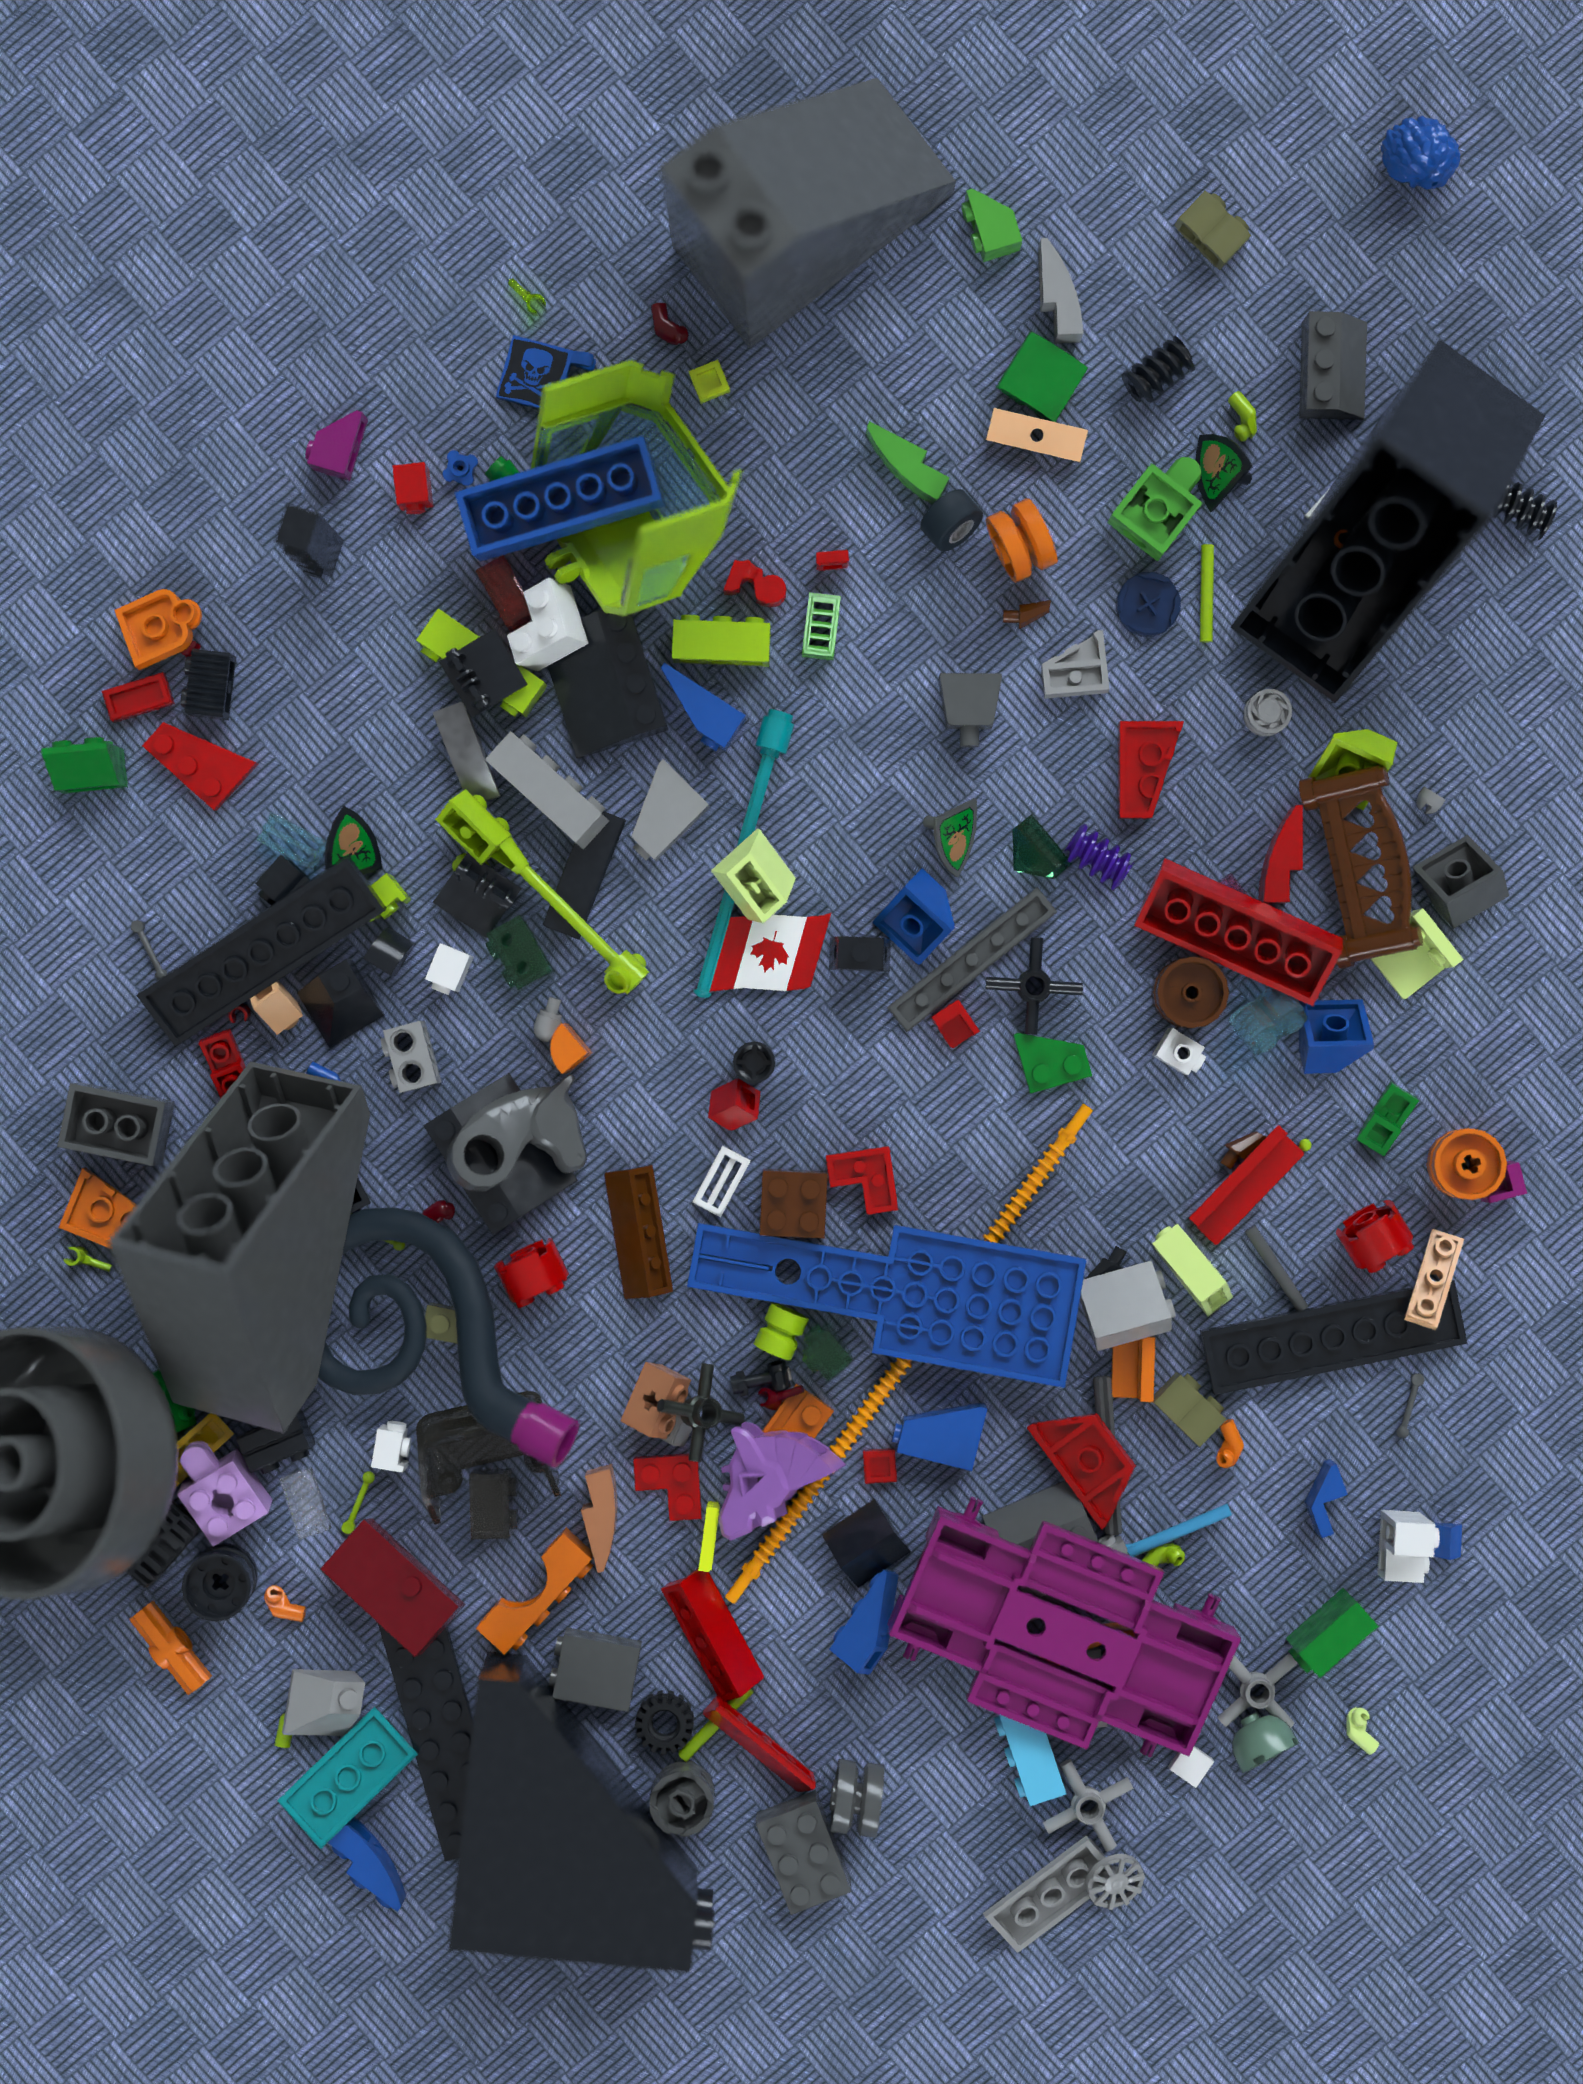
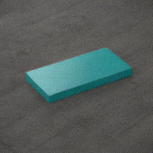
M374 1707L277 1801L315 1844L322 1849L418 1753L383 1714Z

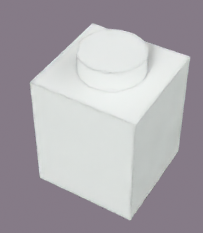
M440 943L425 979L433 982L432 989L449 995L451 990L459 992L474 956Z

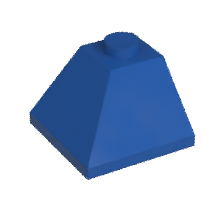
M923 868L902 888L872 922L917 965H920L955 928L946 890Z
M1363 999L1317 1000L1313 1006L1302 1001L1298 1002L1299 1053L1304 1074L1337 1073L1374 1049V1041Z

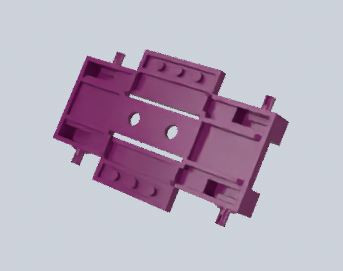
M972 1496L964 1514L954 1513L937 1506L925 1534L926 1546L905 1594L899 1595L887 1623L890 1636L908 1643L902 1655L904 1658L909 1659L910 1657V1661H915L919 1649L922 1648L976 1670V1675L966 1696L967 1702L1086 1750L1099 1721L1144 1738L1145 1741L1140 1749V1753L1145 1756L1152 1757L1157 1744L1190 1757L1241 1641L1239 1634L1233 1626L1221 1622L1214 1617L1221 1601L1219 1597L1208 1593L1202 1610H1192L1177 1603L1172 1608L1153 1600L1164 1575L1163 1569L1044 1520H1042L1029 1550L1000 1538L996 1529L981 1524L976 1517L983 1501L978 1498L976 1501V1498ZM1019 1585L1027 1586L1128 1627L1133 1632H1136L1135 1637L1125 1634L1119 1629H1113L1098 1623L1090 1617H1083L1073 1613L1060 1605H1054L1034 1597L1031 1593L1019 1591L1017 1588ZM1036 1617L1041 1618L1045 1622V1629L1040 1634L1028 1632L1026 1628L1028 1621ZM995 1639L1001 1640V1641H1003V1642H1006V1643H1008V1644H1011V1645H1013V1646H1016V1647H1018V1648H1020V1649H1023V1650H1025V1651H1028V1652H1030V1653H1033V1654H1035V1655H1038V1656H1040V1657H1043V1658H1045V1659H1048V1660H1050V1661H1053V1662H1055V1663H1057V1664H1060V1665H1062V1666H1065V1667H1067V1668H1070V1669H1072V1670H1075V1671H1077V1672H1080V1673H1082V1674H1085V1675H1087V1676H1090V1677H1092V1678H1094V1679H1097V1680H1099V1681H1102V1682H1104V1683H1107V1684H1109V1685H1112L1113 1687L1108 1686V1685H1106V1684H1103V1683H1101V1682H1098V1681H1096V1680H1093V1679H1091V1678H1088V1677H1086V1676H1084V1675H1081V1674H1079V1673H1076V1672H1074V1671H1071V1670L1066 1669V1668H1064V1667H1061V1666H1059V1665H1056V1664H1054V1663H1051V1662H1049V1661H1047V1660H1044V1659H1042V1658H1039V1657H1037V1656H1034V1655H1032V1654H1029V1653L1024 1652V1651H1022V1650H1019V1649H1017V1648H1014V1647H1012V1646H1010V1645H1007V1644L1002 1643V1642H1000V1641H997V1640H995ZM1093 1642H1100L1105 1646L1104 1655L1098 1659H1093L1087 1655V1648Z

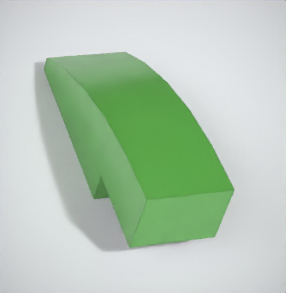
M869 422L866 436L877 455L893 475L918 497L931 505L942 497L950 477L923 464L927 451Z

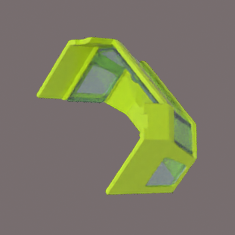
M632 360L543 386L531 469L642 435L648 442L666 506L558 538L556 540L562 549L556 552L553 551L544 560L549 570L560 568L554 575L559 584L572 582L580 575L605 613L623 616L682 596L690 580L723 535L742 469L733 472L730 485L728 486L669 403L675 374L663 370L660 374L643 369L644 364Z

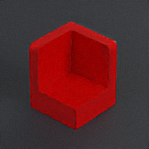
M959 999L930 1017L950 1048H955L980 1032Z
M739 1078L728 1082L711 1092L708 1118L729 1131L736 1130L758 1119L761 1092Z

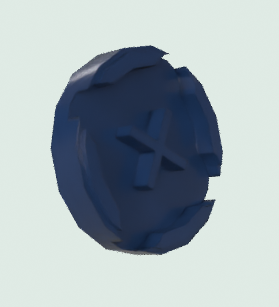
M1142 572L1131 577L1122 585L1116 598V612L1120 623L1129 632L1140 637H1154L1166 632L1176 622L1181 609V597L1173 582L1168 577L1157 572Z

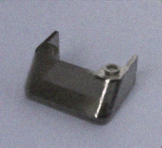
M524 1391L517 1393L537 1404L543 1403L540 1395L536 1392ZM467 1405L429 1413L423 1416L417 1423L420 1493L434 1525L441 1523L439 1496L451 1494L461 1486L463 1482L462 1469L518 1456H524V1462L530 1471L534 1473L545 1472L554 1496H561L558 1467L553 1468L520 1451L516 1444L490 1432L477 1422Z

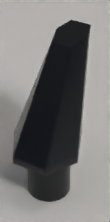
M1115 1246L1109 1259L1107 1260L1103 1257L1101 1262L1085 1279L1123 1269L1120 1267V1264L1127 1252Z

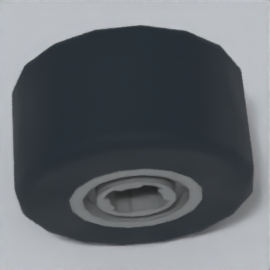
M955 489L940 497L930 506L921 520L920 529L940 551H949L965 542L975 532L982 521L983 511L963 489Z

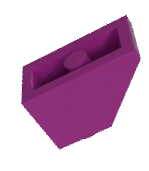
M356 410L316 432L314 441H309L305 453V458L308 459L307 464L314 471L347 481L351 480L368 423L364 413Z

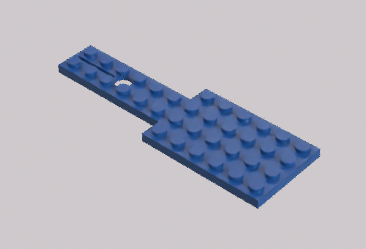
M698 1223L687 1287L877 1321L872 1350L874 1354L1065 1388L1087 1259L894 1225L889 1256L776 1236H761L759 1233ZM784 1259H792L800 1266L801 1275L793 1284H784L776 1276V1267Z

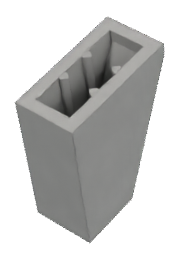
M664 759L658 763L631 836L637 842L633 848L645 860L651 856L657 861L710 808L709 804Z

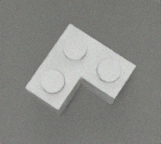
M547 578L523 592L532 621L507 635L515 664L540 671L589 644L571 586L567 584L561 585L556 580Z
M1381 1510L1378 1575L1385 1581L1424 1583V1573L1429 1572V1557H1434V1548L1439 1546V1530L1435 1528V1524L1420 1512Z

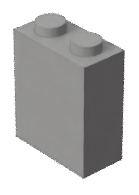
M1152 1260L1083 1279L1080 1301L1097 1351L1172 1331V1318L1176 1317L1175 1309L1171 1299L1165 1300L1162 1290L1166 1289L1164 1277L1161 1270L1155 1271Z

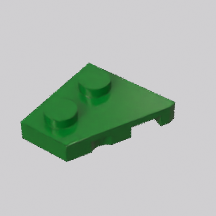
M1021 1033L1013 1034L1030 1094L1092 1076L1084 1045Z

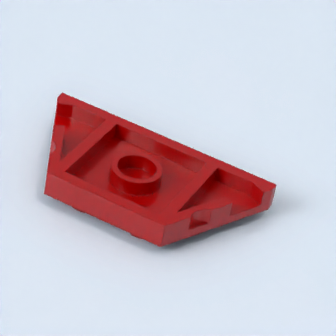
M1097 1413L1034 1422L1027 1427L1029 1432L1101 1530L1105 1528L1136 1468L1129 1455Z

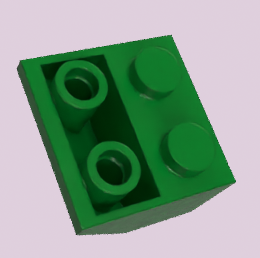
M92 737L84 739V744H72V741L52 742V747L41 748L43 760L54 790L67 794L128 787L124 749L113 745L112 741H104L102 737Z

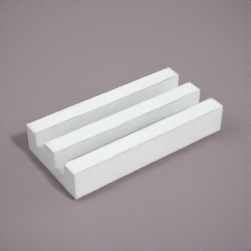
M722 1146L692 1203L721 1217L751 1160ZM725 1155L731 1157L708 1201L701 1200ZM735 1162L742 1163L719 1208L714 1207L713 1203Z

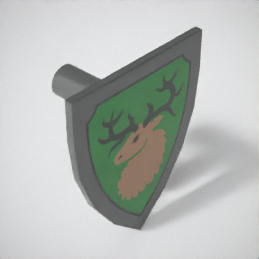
M976 798L936 817L927 815L923 820L925 828L934 830L935 848L941 863L948 872L957 878L960 876L968 860L974 842L977 824Z

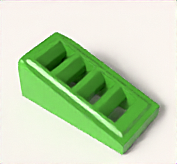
M809 592L802 657L834 661L841 596ZM814 603L834 604L833 610L815 609ZM813 615L832 617V622L813 621ZM814 627L831 630L830 635L811 633V629ZM810 639L828 641L829 647L810 645Z

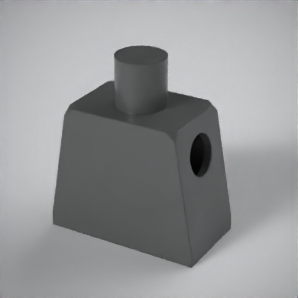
M940 673L939 688L946 729H960V747H979V729H991L993 727L1002 673Z

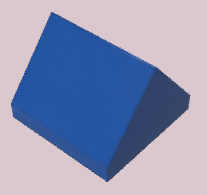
M1434 1523L1435 1528L1439 1530L1440 1536L1439 1546L1434 1548V1557L1447 1560L1461 1557L1462 1524Z

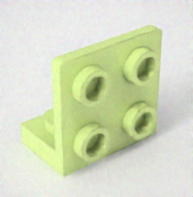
M1423 908L1413 910L1410 918V924L1413 927L1419 926L1423 937L1422 946H1418L1415 950L1371 958L1372 962L1402 999H1407L1445 968H1453L1463 960Z

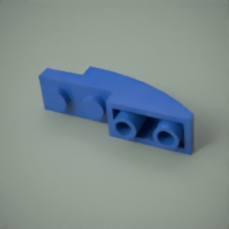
M354 1817L328 1844L332 1846V1850L337 1856L342 1859L348 1858L352 1861L346 1873L350 1876L353 1884L361 1889H368L376 1895V1900L382 1906L393 1908L398 1912L406 1898V1893L396 1867L376 1837Z

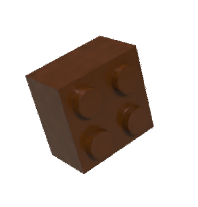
M763 1169L760 1235L825 1238L828 1173L825 1171Z

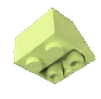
M756 829L711 870L748 920L760 923L767 921L787 902L796 879L760 829Z

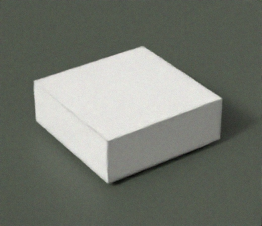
M1194 1746L1190 1757L1178 1752L1168 1768L1196 1788L1214 1763V1760Z

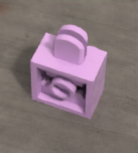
M204 1441L192 1442L185 1448L180 1458V1463L189 1475V1478L182 1482L177 1496L213 1547L269 1512L272 1498L255 1473L249 1471L245 1459L238 1449L233 1450L218 1460Z

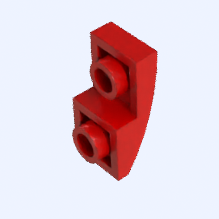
M230 1028L199 1041V1046L211 1069L210 1077L220 1098L224 1096L246 1068Z

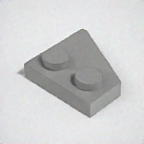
M1103 630L1096 631L1092 637L1078 645L1076 643L1066 649L1062 655L1055 656L1042 664L1041 673L1044 699L1109 693Z

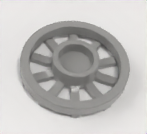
M1114 1854L1107 1856L1097 1862L1089 1871L1085 1882L1086 1892L1096 1906L1108 1908L1109 1910L1124 1904L1127 1906L1130 1904V1900L1142 1892L1141 1888L1145 1879L1144 1871L1139 1862L1130 1855ZM1118 1862H1119V1865H1118V1866H1112V1867L1109 1866L1110 1864H1114V1863H1118ZM1125 1863H1130L1131 1866L1124 1872ZM1105 1868L1106 1870L1102 1875L1098 1876L1099 1872ZM1137 1869V1875L1128 1877ZM1094 1881L1102 1884L1095 1888L1092 1887ZM1104 1891L1100 1897H1096L1094 1895L1096 1893ZM1111 1894L1110 1900H1105Z

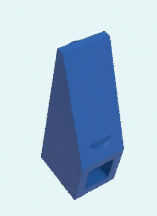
M883 1569L882 1572L877 1573L869 1584L870 1590L864 1599H860L854 1605L851 1611V1618L846 1625L837 1630L833 1637L834 1643L829 1650L858 1674L870 1675L888 1649L890 1635L887 1623L894 1609L899 1576L896 1572Z

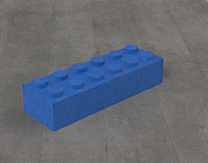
M643 435L455 492L472 556L480 562L666 506L649 444Z

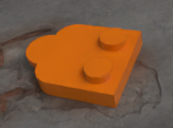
M167 589L157 590L114 610L134 667L139 670L186 650L193 640L192 630L198 627L202 620V610L196 602L189 599L181 600L176 594Z

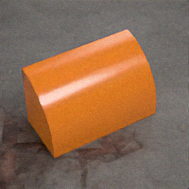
M561 1023L555 1030L550 1044L551 1057L558 1070L562 1074H567L593 1052L568 1023Z

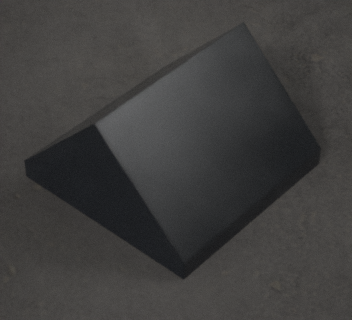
M875 1498L822 1533L839 1567L858 1588L871 1580L877 1573L887 1569L911 1552Z

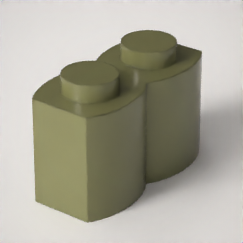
M1204 191L1177 219L1174 226L1191 244L1198 248L1209 262L1221 270L1248 242L1251 234L1248 232L1249 226L1241 217H1233L1226 211V204L1220 196Z
M1176 1372L1154 1394L1153 1403L1196 1445L1201 1447L1227 1420L1221 1414L1224 1408L1211 1395L1205 1399L1198 1392L1202 1386L1191 1375L1187 1373L1183 1377Z

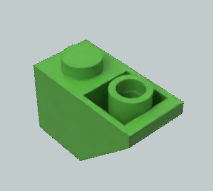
M973 188L966 190L964 203H961V209L965 222H971L974 231L970 235L974 252H980L983 262L1020 251L1022 237L1014 211Z

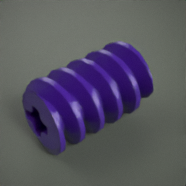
M1084 823L1078 828L1063 853L1067 850L1070 851L1067 860L1069 863L1079 857L1078 868L1080 870L1088 864L1091 865L1089 872L1091 877L1100 871L1102 873L1100 878L1101 884L1112 879L1110 890L1114 891L1134 864V862L1129 864L1131 854L1126 852L1118 857L1120 846L1115 845L1108 850V838H1104L1097 843L1099 833L1096 830L1086 836L1088 825Z

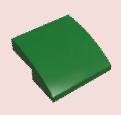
M1029 332L996 388L1019 405H1026L1043 419L1056 422L1088 367L1050 341L1033 332Z

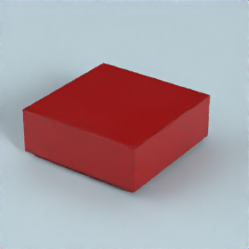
M848 550L816 552V568L818 571L846 569L849 567Z
M895 1448L863 1450L865 1484L897 1482Z

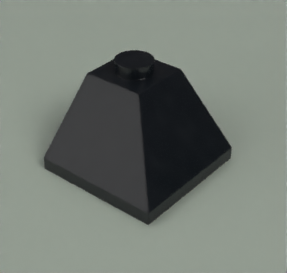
M346 959L318 975L297 992L329 1048L385 1016L353 960Z

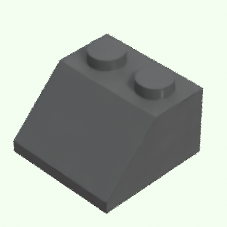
M1469 835L1464 836L1412 867L1435 909L1453 929L1509 897L1503 870Z

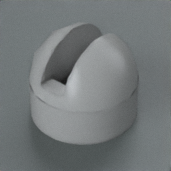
M1423 787L1418 794L1416 804L1419 810L1426 804L1429 805L1425 814H1433L1442 807L1446 800L1428 788Z

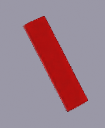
M716 1695L704 1709L703 1715L793 1789L798 1792L814 1790L816 1787L814 1773L720 1696Z

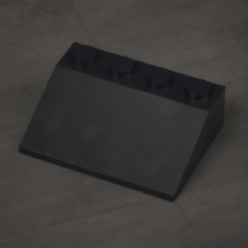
M599 610L582 617L581 621L589 644L548 666L576 758L579 759L668 731L632 613L623 616Z
M508 1073L423 1126L447 1162L448 1147L465 1123L475 1113L493 1101L521 1090L512 1075ZM482 1140L467 1142L464 1148V1160L469 1169L479 1175L494 1173L498 1163L495 1149L489 1143ZM527 1143L509 1176L503 1182L487 1191H469L464 1187L463 1189L493 1235L574 1184L578 1179L574 1173H562L555 1165L553 1158L546 1151L537 1148L531 1143Z

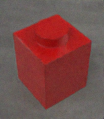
M426 463L392 465L398 507L402 511L406 510L407 514H421L426 512L425 508H432L433 498L430 471Z

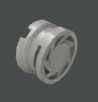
M1264 689L1257 692L1246 702L1243 709V720L1246 727L1258 736H1272L1279 733L1289 724L1292 717V705L1289 698L1283 692L1276 689Z

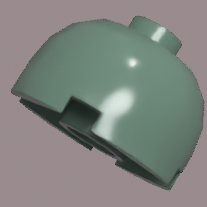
M1256 1712L1240 1721L1243 1727L1234 1734L1232 1752L1241 1772L1245 1773L1275 1758L1283 1751L1293 1748L1299 1744V1741L1285 1721L1273 1715L1259 1717Z

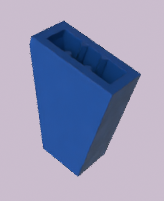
M978 1402L903 1416L902 1423L895 1424L891 1442L896 1443L897 1453L972 1471L988 1408L986 1404Z

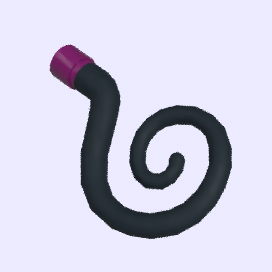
M390 1207L363 1209L350 1214L342 1256L350 1249L369 1241L393 1240L412 1244L432 1258L446 1279L456 1312L461 1388L469 1410L477 1422L490 1432L516 1444L520 1451L553 1468L558 1467L565 1460L575 1442L580 1426L579 1421L544 1403L537 1404L511 1391L504 1385L498 1361L493 1305L479 1263L454 1231L420 1212ZM392 1274L368 1276L354 1289L349 1303V1320L353 1326L361 1329L365 1328L370 1322L369 1307L372 1299L376 1296L387 1295L395 1301L401 1310L405 1325L404 1341L398 1355L389 1364L376 1369L358 1371L337 1360L325 1341L318 1375L320 1380L329 1387L351 1395L381 1394L401 1385L417 1369L426 1348L427 1324L422 1303L409 1284Z

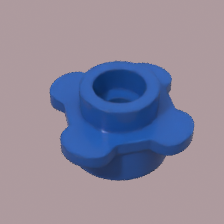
M456 450L450 451L447 454V469L443 471L444 479L447 482L454 480L457 483H462L464 486H470L474 482L473 476L475 467L478 465V459L473 454L465 456L459 454ZM462 465L463 470L458 471V466Z

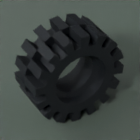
M663 1690L658 1691L657 1695L652 1693L647 1697L646 1701L643 1700L637 1712L635 1721L636 1735L638 1739H642L641 1744L644 1747L647 1745L651 1747V1752L655 1753L656 1750H659L661 1755H666L667 1751H671L673 1754L677 1752L679 1747L683 1748L687 1740H690L694 1725L693 1711L691 1712L690 1703L685 1702L681 1694L677 1697L674 1695V1691L670 1690L668 1694H664ZM660 1711L671 1712L677 1719L675 1730L668 1734L656 1731L652 1724L655 1714Z

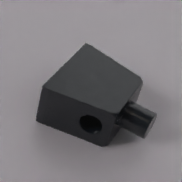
M831 937L829 970L890 972L891 940L878 937Z

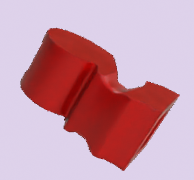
M748 559L745 561L734 560L724 587V595L734 596L739 594L742 584L750 582L754 585L757 604L772 608L784 602L786 599V585L782 578L777 575L763 577V569L758 568Z

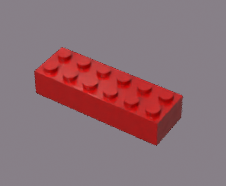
M1164 858L1137 913L1134 926L1311 1006L1315 1004L1343 948V938Z

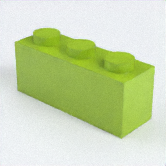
M681 615V620L673 619V663L769 667L770 623H764V618L746 617L745 622H732V617L714 616L713 621L700 620L698 615Z

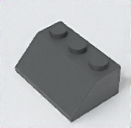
M1309 311L1304 318L1301 331L1299 418L1365 419L1367 322L1343 312Z
M1065 1480L982 1515L985 1525L996 1529L1000 1538L1029 1550L1042 1520L1099 1543L1081 1501Z

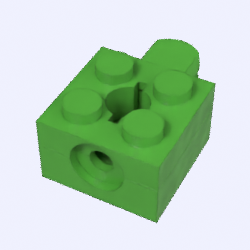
M1181 457L1164 473L1151 463L1112 513L1107 523L1158 562L1203 503L1190 493L1201 477L1200 465L1190 457Z

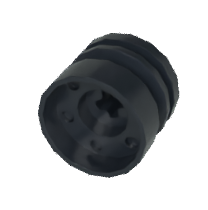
M222 1543L214 1547L210 1546L198 1555L184 1574L181 1587L184 1602L192 1613L203 1620L213 1622L228 1620L241 1612L256 1590L258 1581L257 1566L249 1552L238 1545ZM224 1573L227 1574L229 1577L227 1581L221 1584L218 1583V1577Z

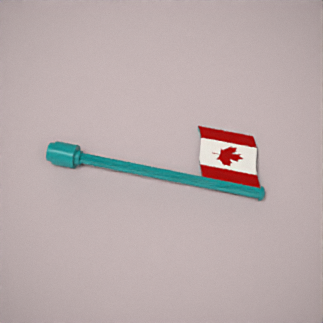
M769 709L767 716H763L755 746L761 748L760 754H762L737 846L755 831L774 760L779 758V754L787 753L794 728L792 723L793 715ZM724 890L697 989H693L695 995L701 998H708L712 995L709 993L711 991L739 988L790 991L811 987L831 913L810 917L773 914L764 923L748 920L745 916L730 917L734 901Z

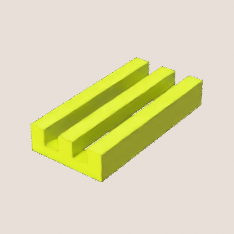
M708 1501L698 1571H712L720 1511L719 1502Z

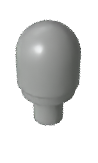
M549 997L546 1009H540V1012L537 1013L534 1034L540 1041L550 1042L555 1030L562 1023V1015L558 1014L561 1003L560 999Z

